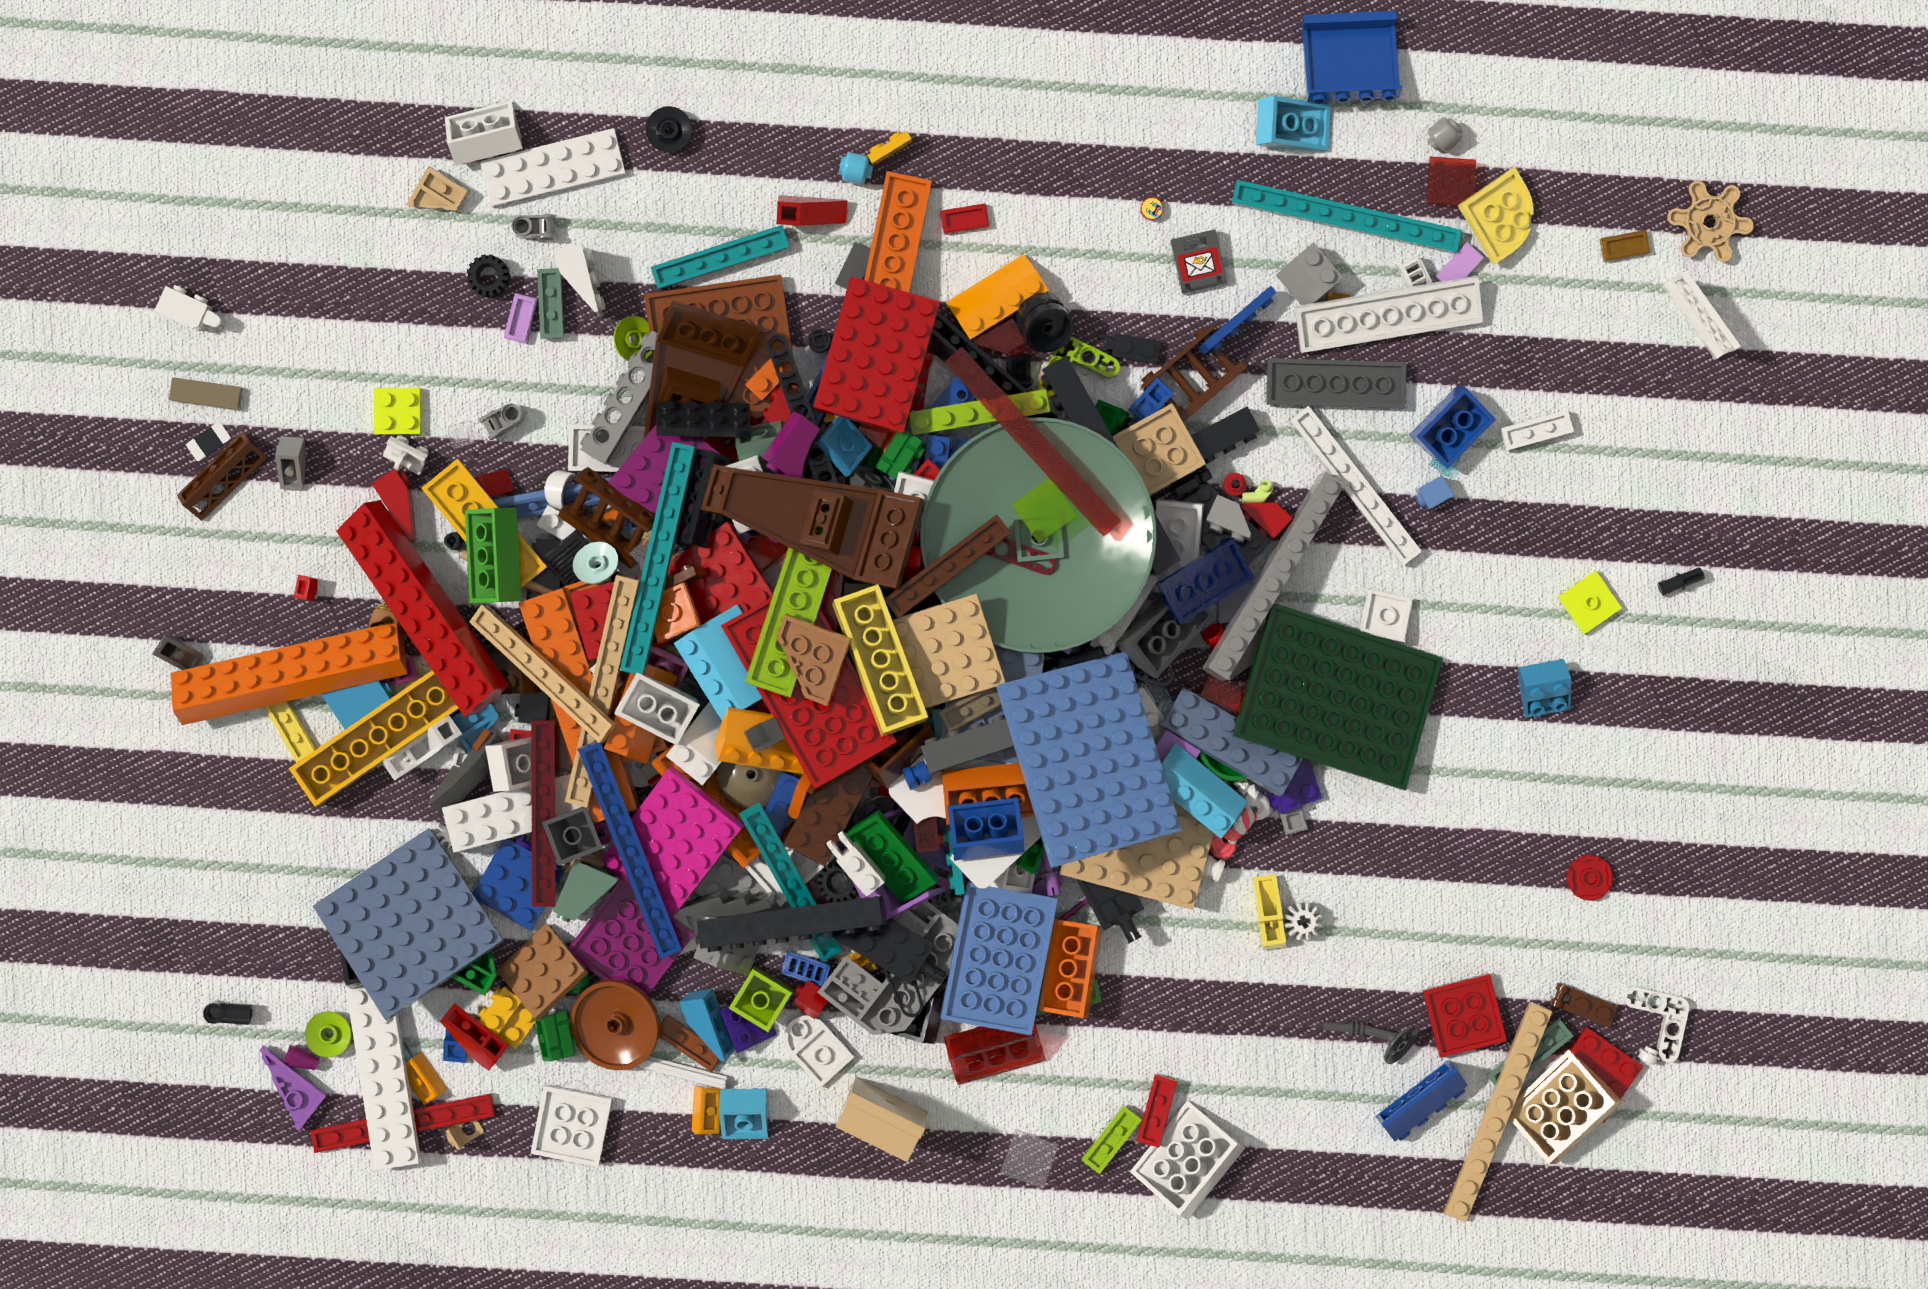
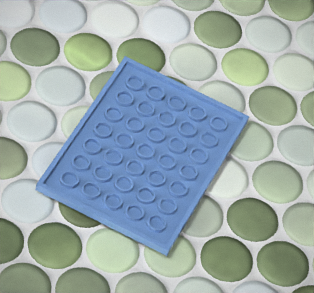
M1125 652L996 686L1051 868L1182 831L1130 661Z

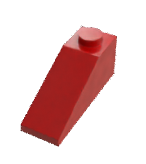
M393 469L371 484L407 539L413 543L417 538L412 491L408 485L411 481L404 471L400 472Z
M455 1003L440 1021L465 1052L488 1071L495 1065L509 1046L504 1040Z

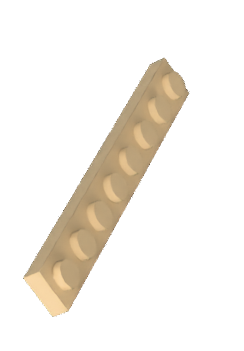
M481 604L470 620V623L598 743L604 742L616 724L487 604Z

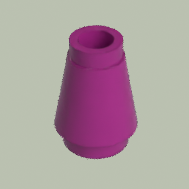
M290 1044L283 1062L288 1063V1066L315 1071L320 1058L297 1044L296 1046Z

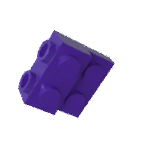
M1302 759L1281 797L1272 793L1273 797H1270L1269 800L1274 811L1278 810V813L1282 814L1323 798L1310 761Z

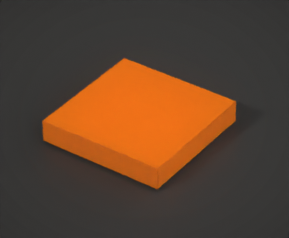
M686 582L670 587L663 592L654 631L657 643L660 644L702 626Z

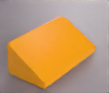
M419 1052L406 1062L409 1084L424 1105L447 1090L446 1085L422 1052Z
M694 1086L692 1132L697 1134H719L720 1090L722 1089Z

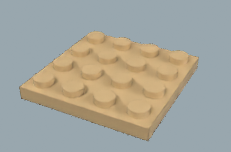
M978 593L904 615L900 619H892L925 708L1006 683Z

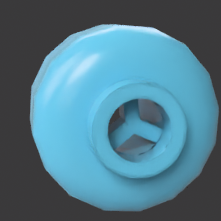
M849 152L846 157L841 158L839 175H842L843 181L863 185L866 178L871 179L873 165L869 164L868 156Z

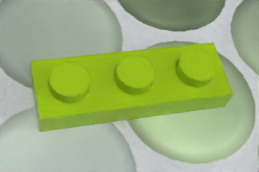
M1123 1104L1081 1160L1100 1174L1139 1125L1142 1118Z

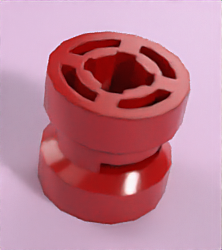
M1218 623L1208 626L1202 633V638L1206 644L1210 645L1211 651H1213L1225 631L1222 625Z

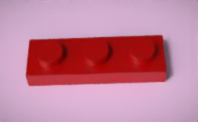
M1159 1074L1154 1075L1137 1138L1138 1142L1157 1148L1160 1147L1178 1080Z

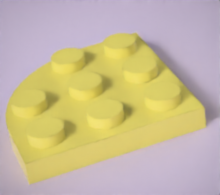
M1511 168L1458 205L1492 264H1497L1518 249L1526 240L1531 230L1529 227L1531 216L1534 215L1533 202L1530 192L1516 168Z

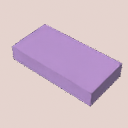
M1466 242L1435 278L1440 282L1466 278L1484 257Z
M515 293L504 334L505 339L527 344L538 299Z

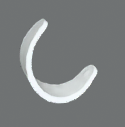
M559 470L550 474L545 483V497L551 507L558 511L564 507L562 497L565 484L569 478L574 479L577 474Z

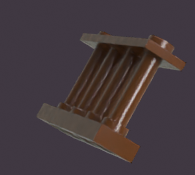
M1212 325L1207 329L1205 326L1199 329L1194 334L1195 340L1155 374L1150 371L1141 379L1143 384L1140 388L1143 391L1165 371L1171 375L1188 395L1191 404L1184 409L1182 406L1179 407L1171 397L1164 404L1168 406L1172 403L1182 422L1187 420L1247 368L1242 360L1238 364L1234 361L1231 362L1219 348L1214 353L1212 352L1225 368L1226 374L1219 379L1217 376L1214 377L1191 349L1200 341L1204 343L1210 338L1208 334L1214 330ZM1185 356L1207 382L1206 386L1209 389L1203 394L1199 391L1196 392L1173 365L1181 357Z
M586 467L574 477V480L582 485L576 501L572 500L561 508L558 516L591 541L605 542L611 545L616 550L619 561L632 569L644 559L646 552L640 549L638 545L644 532L648 533L652 530L655 515L639 503L622 495L596 471ZM589 492L600 498L594 514L583 507ZM608 505L619 512L612 528L601 520ZM626 518L637 525L630 541L620 534Z

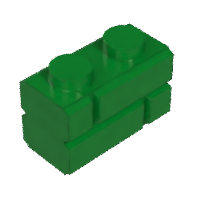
M904 430L903 434L896 433L877 463L876 468L896 481L899 471L911 474L913 468L910 466L915 459L919 461L926 449L923 448V445L925 443Z
M566 1010L547 1012L539 1021L534 1019L543 1061L551 1062L575 1055L574 1049H576L577 1045L575 1038L571 1036L570 1015Z

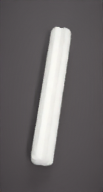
M649 1056L638 1065L639 1068L719 1089H725L727 1084V1076Z

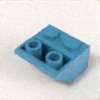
M1564 659L1518 667V683L1525 718L1571 710V676Z

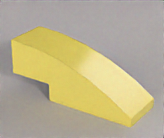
M1276 874L1253 877L1262 950L1286 947L1283 914Z

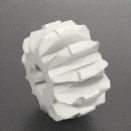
M1298 901L1296 902L1297 910L1291 906L1288 907L1292 915L1284 914L1283 917L1290 920L1284 923V927H1292L1288 934L1292 936L1297 932V940H1301L1303 933L1305 939L1310 940L1309 932L1317 936L1318 932L1314 927L1322 928V924L1316 922V920L1322 918V914H1315L1318 910L1316 906L1309 910V902L1306 901L1302 908L1301 903ZM1302 915L1309 920L1305 922L1307 923L1305 926L1297 922L1301 920L1299 917Z

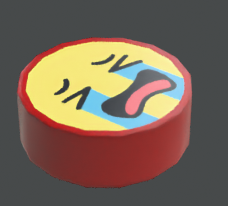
M1149 197L1142 202L1140 213L1146 220L1155 221L1163 213V204L1158 198Z

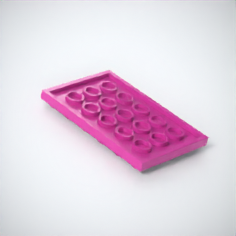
M673 766L665 772L631 818L670 920L676 915L744 826L741 821ZM613 843L600 861L611 872L621 876L626 883L630 884L616 846Z

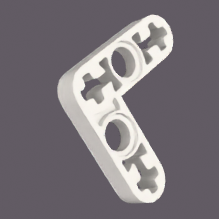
M1626 987L1622 992V1000L1627 1006L1664 1015L1656 1048L1658 1051L1657 1056L1665 1062L1671 1063L1675 1061L1680 1053L1689 1013L1687 1000L1677 995L1641 987ZM1635 991L1636 995L1644 997L1646 992L1644 1006H1641L1643 1001L1634 999L1633 1003H1631V1000L1627 998L1628 994H1632ZM1658 995L1661 998V1005L1657 1008H1652L1649 1000L1652 996ZM1680 1001L1683 1009H1679L1676 1013L1674 1008L1666 1005L1667 1002L1677 1004ZM1676 1023L1679 1030L1676 1035H1669L1667 1033L1669 1024ZM1665 1037L1676 1040L1675 1044L1673 1042L1670 1043V1049L1673 1050V1054H1668L1667 1057L1666 1054L1662 1053V1050L1667 1049L1669 1044L1668 1041H1664Z

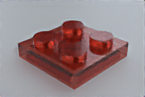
M1430 156L1426 204L1458 206L1474 194L1476 160Z

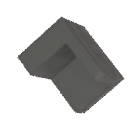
M775 717L769 718L744 731L754 753L762 751L785 738Z

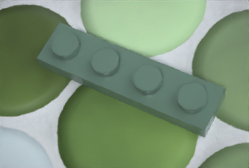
M1558 1017L1546 1026L1527 1073L1574 1037ZM1505 1060L1486 1074L1494 1085H1496Z

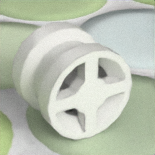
M1208 854L1202 877L1208 876L1213 881L1218 882L1223 872L1225 861L1222 859L1215 860L1213 856Z

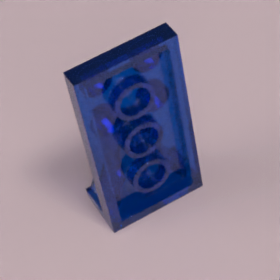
M1234 538L1220 540L1218 546L1156 583L1177 625L1183 624L1255 579Z

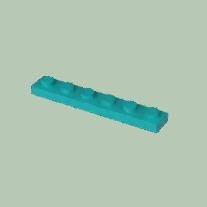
M783 225L651 266V270L659 290L788 249L790 246Z

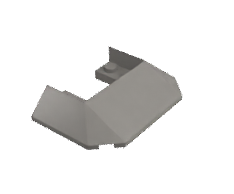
M926 901L892 919L935 945L929 956V962L947 971L944 978L935 973L942 978L943 982L949 974L958 926L957 923ZM847 956L842 959L817 992L872 1035L905 1031L915 1018L907 1017L903 1014L887 978L882 984ZM890 973L889 976L905 1011L910 1014L918 1012L920 1003L914 984L909 985ZM918 974L915 979L924 1007L940 984H937V982L924 974Z

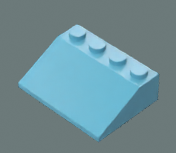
M738 604L674 643L721 720L724 718L727 707L748 710L763 700L755 686L744 683L747 671L721 627L722 624L743 613Z

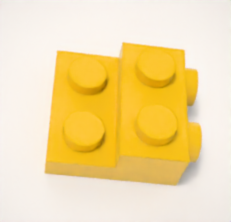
M505 985L502 989L498 987L490 998L493 1000L489 1008L484 1006L477 1018L480 1019L479 1022L516 1050L534 1026L535 1020L511 988Z

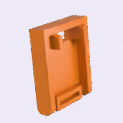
M805 772L796 785L788 810V815L793 819H797L809 794L814 792V788Z

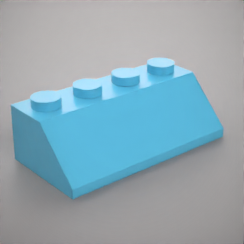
M1175 743L1160 761L1172 800L1217 837L1222 838L1236 821L1248 801Z

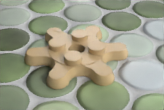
M1694 181L1689 185L1688 189L1692 197L1691 206L1685 210L1679 208L1670 210L1667 219L1670 224L1683 226L1687 230V239L1681 245L1683 256L1693 257L1701 247L1708 246L1713 249L1718 261L1727 262L1732 257V249L1729 246L1730 236L1735 233L1748 234L1754 227L1750 218L1738 217L1733 211L1734 203L1740 197V190L1738 187L1730 185L1724 189L1721 195L1711 196L1708 194L1703 182ZM1708 215L1715 219V226L1713 228H1708L1703 224L1704 218Z

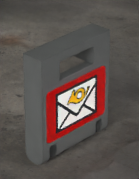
M1216 229L1170 239L1182 294L1187 293L1185 286L1187 283H1189L1191 292L1218 286L1217 276H1220L1222 285L1227 284ZM1204 237L1206 246L1189 250L1184 249L1183 241Z

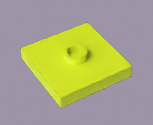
M1596 570L1557 596L1582 634H1586L1622 609Z

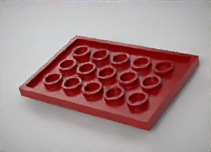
M850 276L813 409L903 434L940 301Z

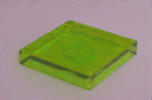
M1048 478L1011 504L1038 543L1077 517L1051 478Z

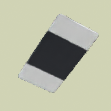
M217 422L189 441L186 446L196 461H200L230 440L231 437L223 425Z

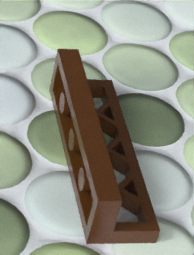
M242 431L177 494V497L186 509L202 521L268 457ZM251 450L259 455L253 462H245V456ZM234 468H240V474L236 478H228V472ZM224 484V488L219 494H212V488L215 485ZM207 500V506L201 512L193 507L198 501Z

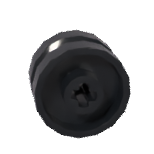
M1045 292L1034 294L1025 299L1017 310L1016 325L1029 346L1037 352H1054L1063 347L1073 334V319L1060 299L1053 294Z

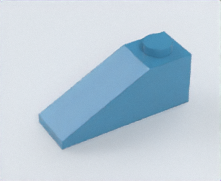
M706 989L689 992L679 1002L681 1012L684 1014L687 1024L720 1061H725L735 1049L719 1012L720 1007L714 990Z

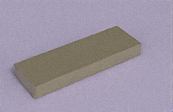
M172 377L169 400L239 410L242 387Z
M993 687L973 693L939 711L938 713L948 732H952L1001 706L997 688Z

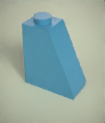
M379 680L322 693L321 695L345 730L394 697V689L388 681Z

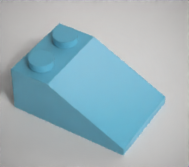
M1279 96L1258 99L1256 145L1281 149L1328 151L1331 105L1315 104L1313 102Z

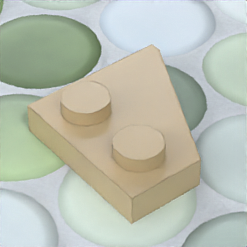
M428 166L406 205L409 207L458 211L469 190L431 166Z

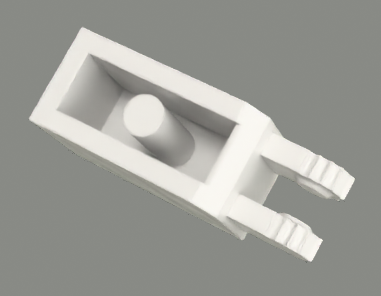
M174 285L173 289L165 286L154 310L197 331L204 329L205 325L221 329L225 324L222 316L211 312L213 307L207 305V299L196 294L194 298L186 295L187 290Z
M841 831L838 833V836L847 847L846 849L841 851L832 840L826 844L837 857L836 862L867 897L885 883V875L856 841L852 842Z

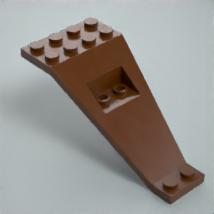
M672 301L656 335L643 439L656 425V402L672 401L687 403L693 401L696 403H727L760 335V327Z
M714 464L701 510L726 516L857 582L871 585L879 584L881 587L899 590L924 499L880 489L743 470ZM829 506V511L825 513V508ZM823 528V533L818 535L819 530Z

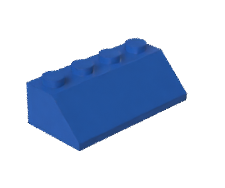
M1447 1060L1375 1117L1394 1141L1398 1139L1402 1141L1410 1135V1130L1416 1125L1420 1127L1429 1120L1428 1116L1434 1111L1438 1113L1447 1106V1101L1451 1098L1456 1099L1465 1092L1464 1088L1468 1085L1458 1070Z

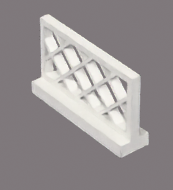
M1687 270L1684 272L1680 271L1662 284L1664 290L1715 360L1723 354L1735 351L1741 347Z

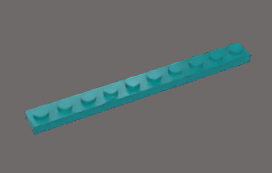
M1236 180L1231 204L1451 253H1457L1462 233L1461 229Z
M672 442L620 667L622 672L631 674L639 672L645 675L696 452V447L675 442Z

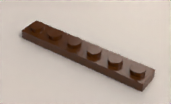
M996 514L902 585L899 590L884 599L885 603L895 616L900 619L1011 535L1010 530Z

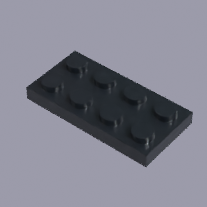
M656 402V436L751 437L750 404L741 402Z
M1206 481L1201 482L1182 502L1204 504L1201 541L1239 576L1271 542L1246 518L1245 520L1252 536L1250 542L1244 540L1242 543L1231 538L1232 534L1223 531L1221 534L1211 530L1206 519L1217 495H1221Z

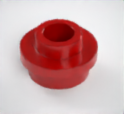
M1231 473L1225 478L1223 485L1228 494L1238 496L1245 491L1247 482L1240 473ZM1233 480L1239 481L1240 485L1237 489L1231 486Z

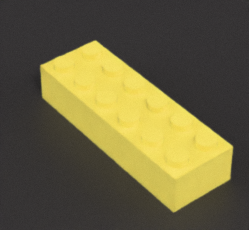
M879 584L835 599L832 606L843 635L852 638L849 651L881 737L925 722L928 715Z

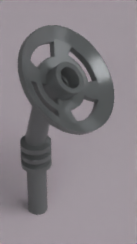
M1323 1021L1322 1030L1349 1032V1035L1353 1033L1358 1035L1359 1033L1360 1036L1367 1034L1387 1040L1389 1045L1384 1055V1061L1387 1064H1393L1401 1059L1412 1047L1418 1035V1029L1414 1026H1410L1399 1033L1364 1025L1363 1022H1360V1024L1355 1022L1354 1024L1353 1021H1350V1023Z

